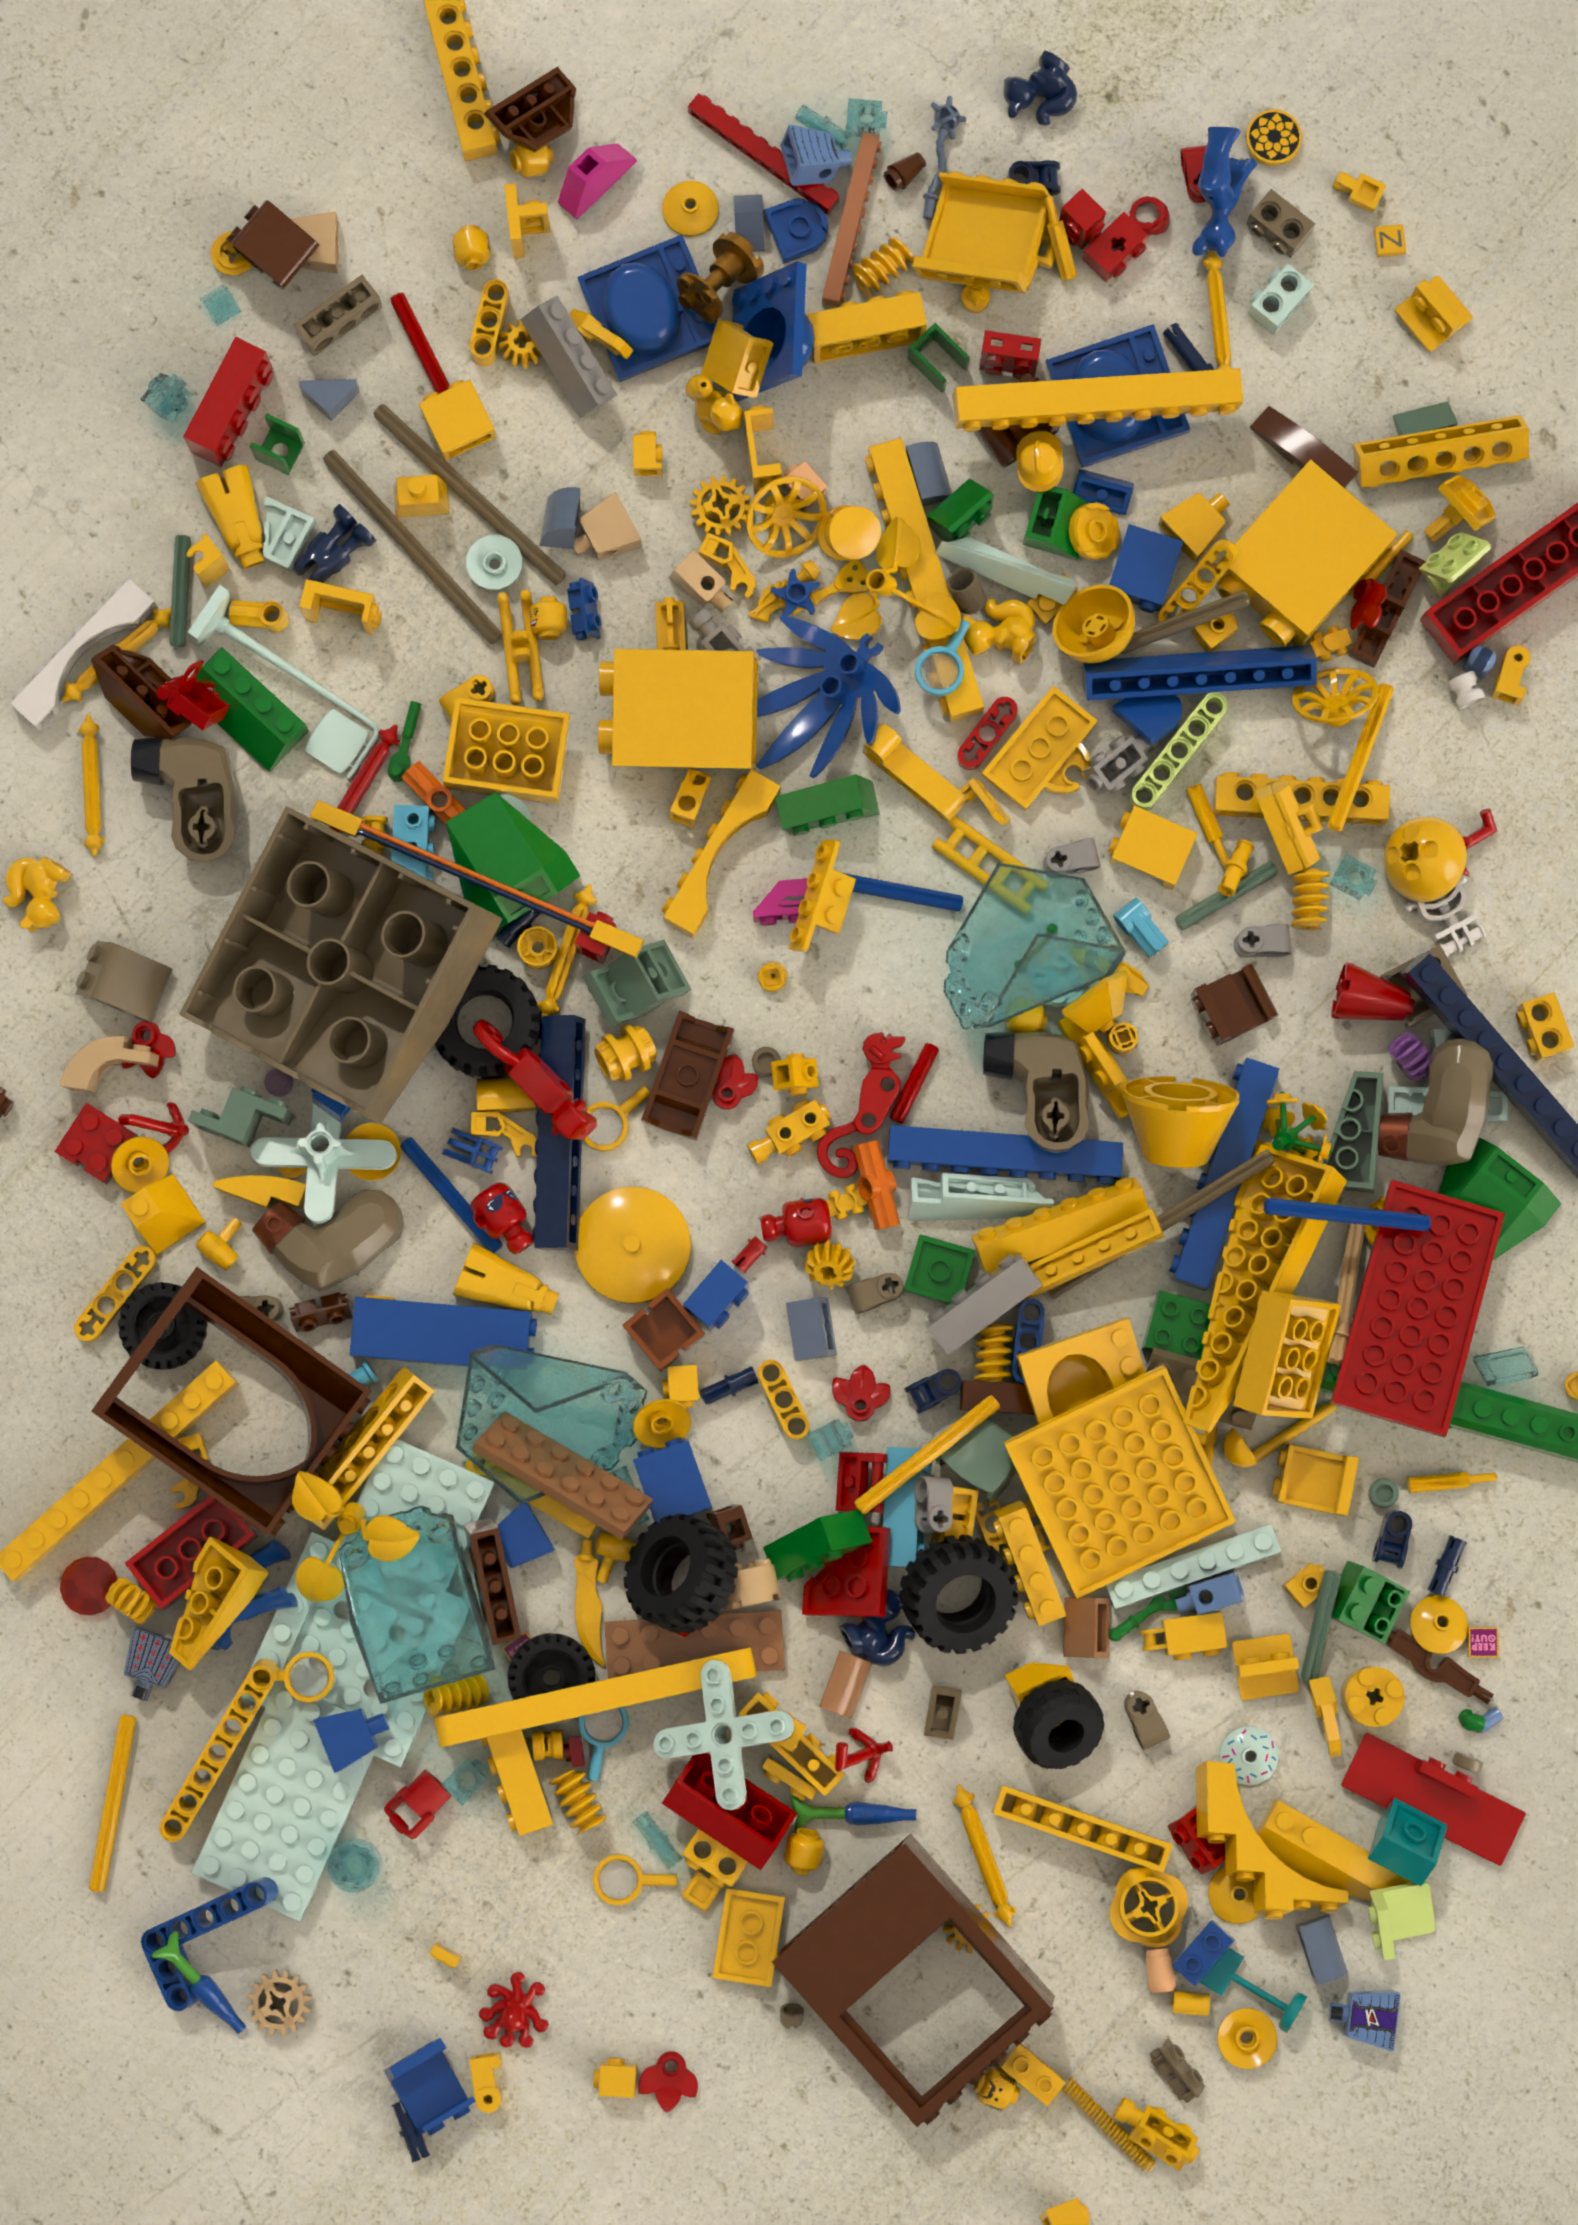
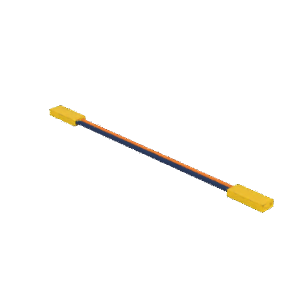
M317 800L310 814V818L355 838L358 835L364 836L587 932L590 935V939L634 958L638 957L644 944L643 939L599 920L596 922L588 921L364 824L363 819L320 800Z

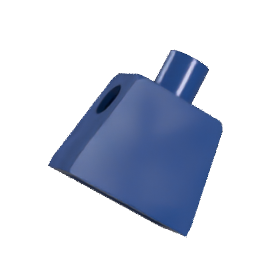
M527 1502L520 1504L498 1524L505 1560L510 1568L517 1567L556 1550Z
M363 1708L313 1720L334 1773L345 1769L378 1748L375 1735L390 1729L384 1713L368 1719Z

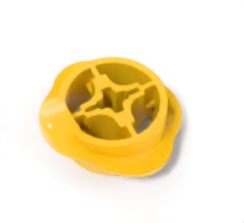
M1147 1867L1131 1868L1121 1876L1117 1883L1115 1896L1109 1911L1110 1922L1116 1933L1126 1940L1138 1942L1150 1948L1165 1947L1171 1944L1181 1931L1182 1921L1188 1907V1894L1181 1881L1170 1874L1161 1873ZM1141 1883L1158 1884L1167 1893L1158 1897H1152ZM1134 1888L1139 1901L1138 1906L1125 1914V1897L1130 1889ZM1144 1898L1149 1903H1156L1157 1906L1153 1909L1155 1919L1149 1912L1143 1913L1141 1911V1908L1144 1906ZM1172 1901L1173 1916L1169 1924L1164 1927L1159 1910L1163 1905ZM1139 1918H1146L1154 1926L1156 1932L1140 1931L1132 1926L1130 1922Z

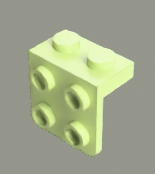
M1460 532L1453 535L1442 549L1430 555L1426 563L1419 570L1434 594L1442 596L1483 560L1482 556L1491 549V545L1486 540Z
M1427 1881L1422 1886L1412 1882L1370 1891L1372 1906L1368 1907V1915L1371 1925H1375V1931L1371 1932L1374 1949H1380L1384 1960L1396 1958L1393 1940L1429 1934L1435 1931L1431 1890Z

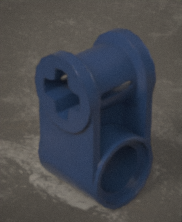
M1016 161L1009 168L1007 175L1009 179L1015 180L1013 175L1022 174L1027 180L1018 183H1040L1046 187L1050 196L1058 195L1061 192V187L1058 185V171L1061 169V165L1057 161Z
M944 1369L907 1386L904 1390L906 1393H910L917 1407L916 1413L918 1415L956 1394L961 1388L962 1380L957 1371ZM945 1374H952L957 1379V1385L953 1390H944L940 1386V1379ZM919 1389L922 1391L926 1399V1402L923 1401L918 1391Z
M1392 1510L1384 1516L1373 1551V1562L1377 1563L1380 1560L1396 1564V1567L1399 1569L1403 1568L1412 1530V1520L1407 1513ZM1399 1515L1404 1520V1527L1401 1531L1394 1532L1391 1529L1390 1521L1394 1516ZM1389 1550L1395 1552L1396 1554L1392 1555L1389 1553H1385L1384 1551Z

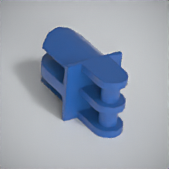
M453 1127L451 1130L452 1134L476 1144L473 1147L449 1138L447 1144L471 1154V1157L468 1158L445 1148L442 1154L468 1164L472 1168L492 1174L493 1170L491 1168L493 1163H497L498 1159L496 1156L499 1150L502 1151L503 1147ZM483 1144L491 1147L488 1154L481 1152ZM478 1156L486 1158L483 1166L476 1164Z

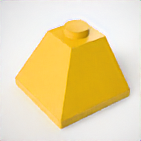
M1123 970L1104 978L1062 1009L1061 1012L1086 1032L1096 1033L1101 1031L1102 1034H1105L1117 1024L1115 1020L1123 1014L1128 978L1127 972Z
M174 1174L144 1187L120 1203L137 1230L157 1255L206 1223Z
M1030 1662L1004 1675L1018 1708L1025 1696L1027 1697L1033 1689L1043 1686L1044 1683L1062 1680L1075 1682L1068 1666Z

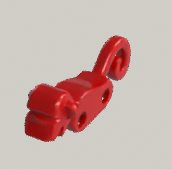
M480 1019L474 1024L473 1032L479 1042L491 1054L506 1063L504 1068L507 1074L519 1085L534 1104L546 1115H552L553 1127L551 1133L554 1136L562 1134L569 1140H583L596 1128V1118L587 1112L586 1102L583 1099L573 1100L574 1094L571 1088L535 1053L528 1048H522L515 1054L501 1044L503 1037L490 1022Z
M880 1032L869 1035L863 1041L862 1050L871 1063V1070L862 1082L859 1111L852 1122L829 1130L821 1138L817 1147L818 1161L828 1174L837 1178H849L859 1168L855 1153L848 1148H838L835 1151L836 1157L848 1160L847 1167L839 1168L833 1165L828 1157L829 1146L836 1139L856 1131L860 1134L871 1135L882 1126L900 1092L901 1081L890 1068V1063L902 1057L900 1053H893V1050L904 1045L905 1036H892L889 1033L885 1037L884 1033ZM885 1078H892L895 1081L893 1090L884 1091L881 1084ZM869 1113L873 1114L876 1118L875 1125L870 1128L865 1127L862 1122L863 1117Z

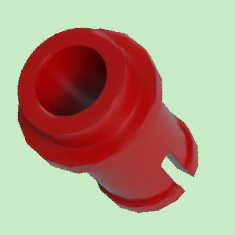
M756 1236L752 1240L748 1239L749 1243L731 1261L744 1274L762 1254L765 1256L766 1253L764 1251L768 1248Z

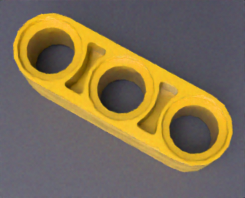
M493 279L488 281L482 291L469 347L473 361L479 366H489L497 357L501 341L500 334L503 332L510 305L507 285L501 280ZM494 292L504 294L503 298L498 301H493L489 297ZM489 318L497 321L496 325L491 328H487L482 324ZM486 345L491 348L490 351L484 355L478 354L476 350L479 346Z
M776 1360L764 1361L758 1368L759 1381L786 1436L792 1440H801L809 1432V1420L783 1366ZM770 1365L777 1367L780 1373L778 1379L772 1382L765 1380L762 1375L764 1368ZM781 1392H787L792 1397V1403L787 1408H780L775 1402L776 1396ZM795 1418L801 1419L805 1424V1430L798 1435H794L788 1430V1423Z

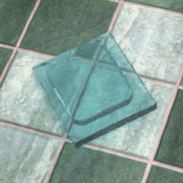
M1524 1346L1473 1356V1361L1487 1386L1503 1385L1538 1376V1370Z

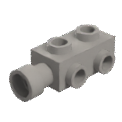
M707 608L702 609L689 621L692 628L696 632L699 630L705 637L701 641L705 646L702 650L754 651L751 646L747 649L742 646L738 641L742 636L732 624L728 627L723 623L717 626L712 620L713 615ZM721 639H725L728 642V646L724 650L718 648V642Z
M1138 734L1136 739L1133 735L1124 738L1123 735L1117 737L1108 744L1111 749L1106 753L1101 751L1089 759L1091 765L1082 771L1087 778L1088 785L1098 795L1108 791L1111 794L1119 791L1125 786L1123 779L1128 775L1130 778H1133L1145 770L1143 763L1149 759L1145 753L1151 752L1161 744V739L1150 746Z

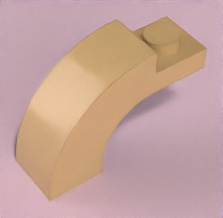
M125 1036L104 1037L87 1044L73 1056L63 1072L60 1086L70 1090L96 1093L99 1080L112 1066L120 1063H133L158 1067L159 1055L150 1052L151 1047L133 1044L134 1041Z

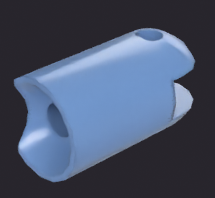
M1483 645L1473 648L1463 662V670L1467 672L1474 671L1479 679L1485 678L1496 662L1495 652H1492Z

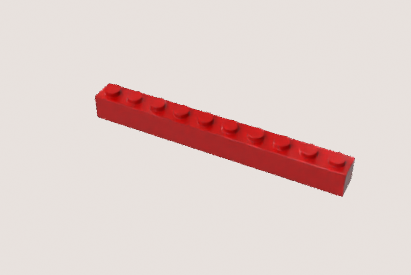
M698 93L688 105V113L803 198L821 207L825 214L829 215L839 203V196L836 190L826 187L824 183L791 185L780 149L775 146L771 147L765 138L756 136L750 127L741 125L735 116L726 114V111L721 106H715L706 95L702 96Z

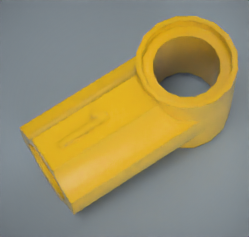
M232 600L229 606V623L236 627L268 629L276 633L283 631L289 623V616L281 604L273 600L266 601L265 603ZM273 611L280 612V616L276 621L268 622L270 613Z

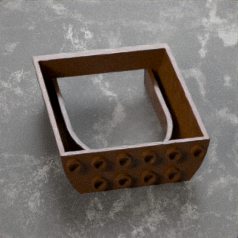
M196 1267L91 1412L267 1536L271 1533L275 1536L285 1523L281 1519L285 1512L290 1514L294 1510L292 1493L297 1473L304 1471L315 1476L319 1475L320 1472L315 1469L319 1464L324 1466L337 1449L333 1446L335 1441L341 1442L352 1429L354 1424L350 1420L356 1412L361 1415L369 1405L371 1400L367 1396L371 1390ZM184 1305L270 1365L293 1388L304 1409L308 1427V1446L305 1460L287 1471L266 1476H247L223 1470L203 1459L117 1398Z

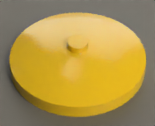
M622 1187L601 1195L585 1210L579 1220L578 1250H574L580 1272L594 1290L613 1301L637 1304L651 1301L666 1288L671 1290L677 1284L689 1262L691 1239L682 1213L667 1197L643 1187Z

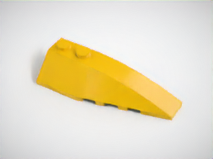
M1277 1799L1273 1800L1256 1831L1267 1848L1287 1867L1304 1878L1323 1886L1346 1890L1350 1896L1371 1901V1890L1412 1883L1406 1878L1367 1859L1368 1851Z

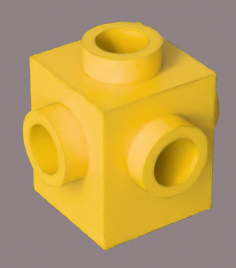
M794 1053L786 1055V1059L771 1062L774 1091H790V1096H802L808 1094V1089L819 1087L816 1058H804V1053Z

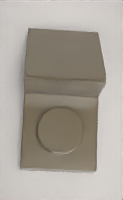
M932 1685L924 1728L925 1736L953 1740L962 1694L961 1689Z

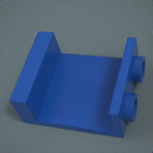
M1129 524L1109 585L1123 590L1131 602L1138 605L1140 610L1148 613L1160 612L1183 541Z
M679 1437L665 1442L666 1448L655 1452L654 1447L637 1452L638 1458L634 1459L633 1462L645 1495L653 1499L650 1510L654 1522L660 1523V1519L668 1515L685 1514L689 1516L712 1508L689 1440L683 1442L682 1438Z
M441 2038L431 2041L383 2070L417 2133L427 2132L429 2136L444 2128L443 2121L453 2116L454 2120H457L469 2113L470 2109L468 2106L476 2102L473 2096H466L442 2051L446 2049V2046Z

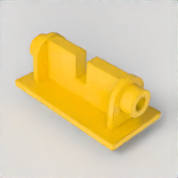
M667 597L663 599L664 602H655L657 650H686L684 601H675V598Z

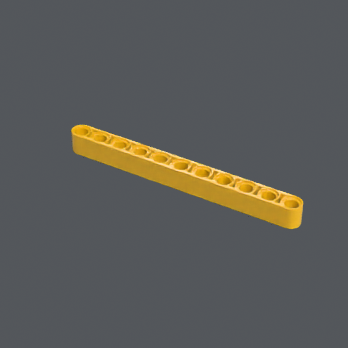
M751 1647L435 1717L433 1720L439 1748L702 1689L701 1670L711 1660H721L728 1665L732 1682L757 1677Z

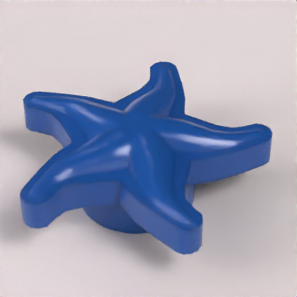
M791 569L787 586L783 588L771 587L770 592L776 597L785 600L786 609L782 613L783 616L791 615L797 607L806 609L813 615L815 608L809 595L814 589L819 588L820 583H803L797 579L796 570Z

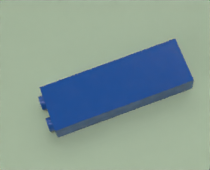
M355 1297L349 1355L359 1358L527 1372L528 1365L533 1366L534 1348H529L530 1336H536L537 1319H532V1313L529 1311Z

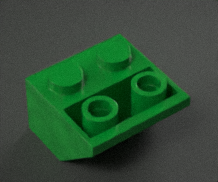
M969 478L927 515L928 525L942 541L951 542L968 537L970 535L969 530L975 524L981 526L992 515L990 511L993 508L994 494Z
M1053 487L1045 492H1037L1023 545L1078 561L1079 554L1070 542L1069 523L1074 511L1080 506L1088 504V502L1069 490L1059 487Z
M1347 1561L1341 1573L1332 1619L1385 1644L1410 1591L1365 1566Z

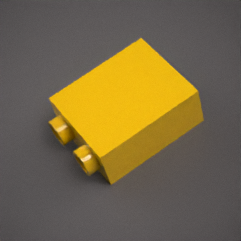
M1310 459L1234 544L1237 549V557L1219 579L1221 581L1215 586V589L1222 598L1242 590L1246 591L1251 600L1250 606L1264 617L1259 623V627L1271 641L1281 647H1285L1289 641H1292L1296 646H1304L1356 587L1357 583L1365 577L1389 550L1398 534Z
M614 649V661H601L599 669L600 696H613V719H600L598 750L599 754H612V766L756 769L758 653L754 651Z

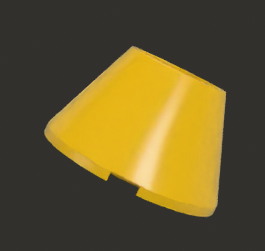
M1175 1076L1143 1077L1124 1083L1122 1089V1096L1144 1159L1150 1163L1166 1167L1193 1168L1207 1164L1239 1104V1092L1234 1088L1198 1078H1193L1192 1083L1175 1082Z

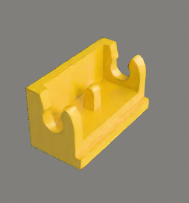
M205 533L201 536L202 539L188 550L187 557H193L197 552L204 554V557L196 562L193 570L206 589L230 571V568L222 553Z

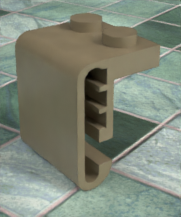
M97 941L88 952V964L85 971H82L77 979L76 987L78 988L75 994L86 999L99 1001L122 1012H128L143 1021L152 1022L173 969L118 944Z

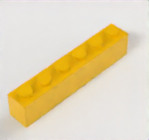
M1136 1177L1123 1178L1112 1186L1092 1189L1084 1196L1064 1199L1056 1206L1036 1209L1033 1214L1022 1218H1011L1005 1224L997 1227L983 1228L971 1237L981 1268L984 1273L988 1271L991 1274L999 1268L998 1263L1009 1254L1015 1256L1017 1253H1020L1026 1262L1039 1259L1144 1212L1149 1207L1143 1188Z

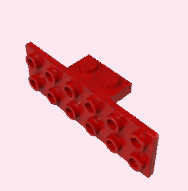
M1369 1733L1364 1734L1341 1782L1342 1787L1386 1809L1391 1801L1396 1798L1448 1825L1444 1836L1445 1839L1496 1865L1501 1866L1526 1816L1524 1811L1478 1789L1477 1786L1471 1784L1472 1777L1460 1771H1456L1455 1775L1445 1771L1446 1764L1432 1757L1427 1762Z

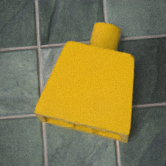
M438 475L396 478L393 490L395 516L397 518L450 514L448 485Z
M1197 493L1164 513L1160 517L1158 525L1170 537L1183 541L1181 549L1196 563L1224 528L1226 521L1220 514L1230 504L1221 493H1217L1209 501L1202 494Z

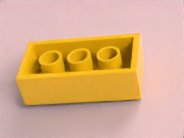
M911 290L899 292L895 297L885 298L884 296H876L870 298L865 303L857 304V302L851 301L841 304L839 308L808 314L814 329L812 351L814 364L912 345L927 329L920 292L913 293Z

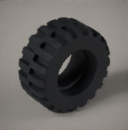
M488 964L487 967H480V965L477 967L449 1024L434 1044L441 1057L456 1071L459 1070L470 1077L480 1076L481 1079H490V1076L496 1075L498 1077L507 1075L504 1068L506 1063L495 1057L486 1048L474 1047L461 1037L458 1030V1016L460 1010L468 1001L478 996L490 995L499 998L508 1006L512 1015V1027L507 1038L501 1044L515 1054L522 1048H528L532 1051L534 1045L538 1043L541 1025L536 999L526 983L520 977H516L513 972L507 969H498L496 965Z
M668 1515L661 1518L660 1523L655 1521L647 1527L648 1531L646 1533L642 1532L637 1538L638 1543L636 1546L631 1547L629 1552L631 1557L629 1562L626 1561L624 1568L627 1572V1576L624 1577V1587L628 1589L625 1593L632 1609L642 1619L674 1633H692L695 1629L700 1630L708 1626V1621H715L720 1616L719 1611L722 1608L726 1609L729 1604L728 1598L731 1593L734 1594L736 1588L734 1579L738 1578V1567L735 1566V1563H738L736 1552L733 1551L734 1547L731 1540L720 1529L691 1515ZM690 1555V1566L687 1576L679 1588L672 1592L674 1573L679 1564Z
M962 1534L959 1536V1539H956L954 1535L945 1536L942 1542H938L937 1539L930 1542V1547L925 1551L920 1549L915 1554L917 1559L914 1562L909 1561L905 1568L908 1575L902 1576L900 1586L903 1590L899 1593L900 1602L903 1605L902 1610L919 1637L923 1638L925 1643L932 1648L937 1647L939 1651L944 1653H951L953 1649L956 1654H965L966 1649H971L973 1652L981 1650V1645L985 1643L990 1645L995 1642V1636L999 1632L1003 1634L1008 1628L1007 1621H1012L1016 1611L1013 1606H1017L1019 1595L1016 1592L1018 1585L1012 1575L1013 1572L993 1546H988L986 1541L980 1538L973 1540L970 1535ZM965 1575H974L982 1578L980 1592L974 1602L967 1608L955 1613L936 1611L939 1593L950 1581Z

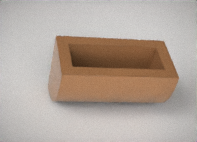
M1065 1597L1064 1657L1109 1658L1110 1598L1076 1599Z
M839 1651L819 1707L852 1719L872 1663Z

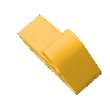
M882 723L877 729L873 744L871 746L867 743L863 745L865 756L940 818L950 822L967 802L965 795L901 743V737L888 725Z

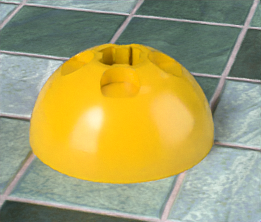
M1094 585L1078 591L1068 599L1065 605L1060 607L1055 616L1052 633L1056 645L1068 657L1082 663H1102L1116 657L1127 647L1134 633L1135 612L1132 602L1123 590L1111 585Z
M1436 817L1414 818L1399 826L1387 841L1383 856L1385 874L1393 888L1402 896L1417 902L1437 900L1448 894L1462 877L1466 865V846L1460 832L1451 823Z

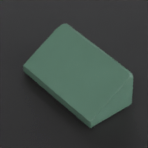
M1448 401L1393 415L1398 436L1458 425Z

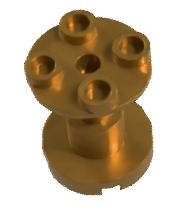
M729 232L727 235L721 234L713 243V253L716 260L709 267L711 274L706 279H702L693 273H683L677 278V288L680 293L678 296L679 303L685 309H692L705 322L712 324L723 313V306L716 292L722 286L730 287L735 281L747 284L759 279L764 273V264L761 257L755 258L751 252L754 247L739 234Z

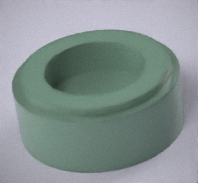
M1386 1478L1375 1480L1368 1489V1497L1371 1503L1379 1508H1387L1394 1505L1399 1496L1397 1485L1392 1480Z

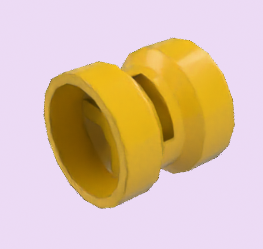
M1122 1022L1116 1024L1108 1034L1107 1043L1109 1048L1119 1055L1128 1054L1138 1042V1032L1130 1023Z
M562 1729L553 1730L551 1733L532 1731L534 1761L544 1760L546 1757L564 1759ZM546 1739L548 1743V1751H546Z

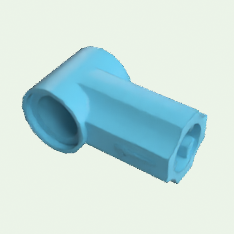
M1137 897L1113 914V918L1125 934L1131 935L1148 958L1158 953L1169 943L1160 929L1151 920L1152 917L1148 909Z

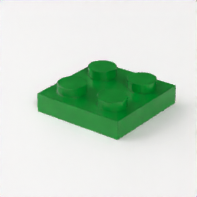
M919 1234L903 1291L947 1304L952 1303L951 1298L966 1287L976 1250Z

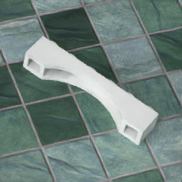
M128 579L125 583H119L113 589L112 597L105 604L100 603L91 614L93 617L86 624H80L73 631V638L66 645H60L53 652V659L46 666H40L33 673V680L26 687L21 686L13 694V701L10 704L39 732L60 712L64 684L72 668L82 655L96 643L111 635L135 629L142 622L148 620L153 614L152 610L155 607L158 609L154 600L132 580Z

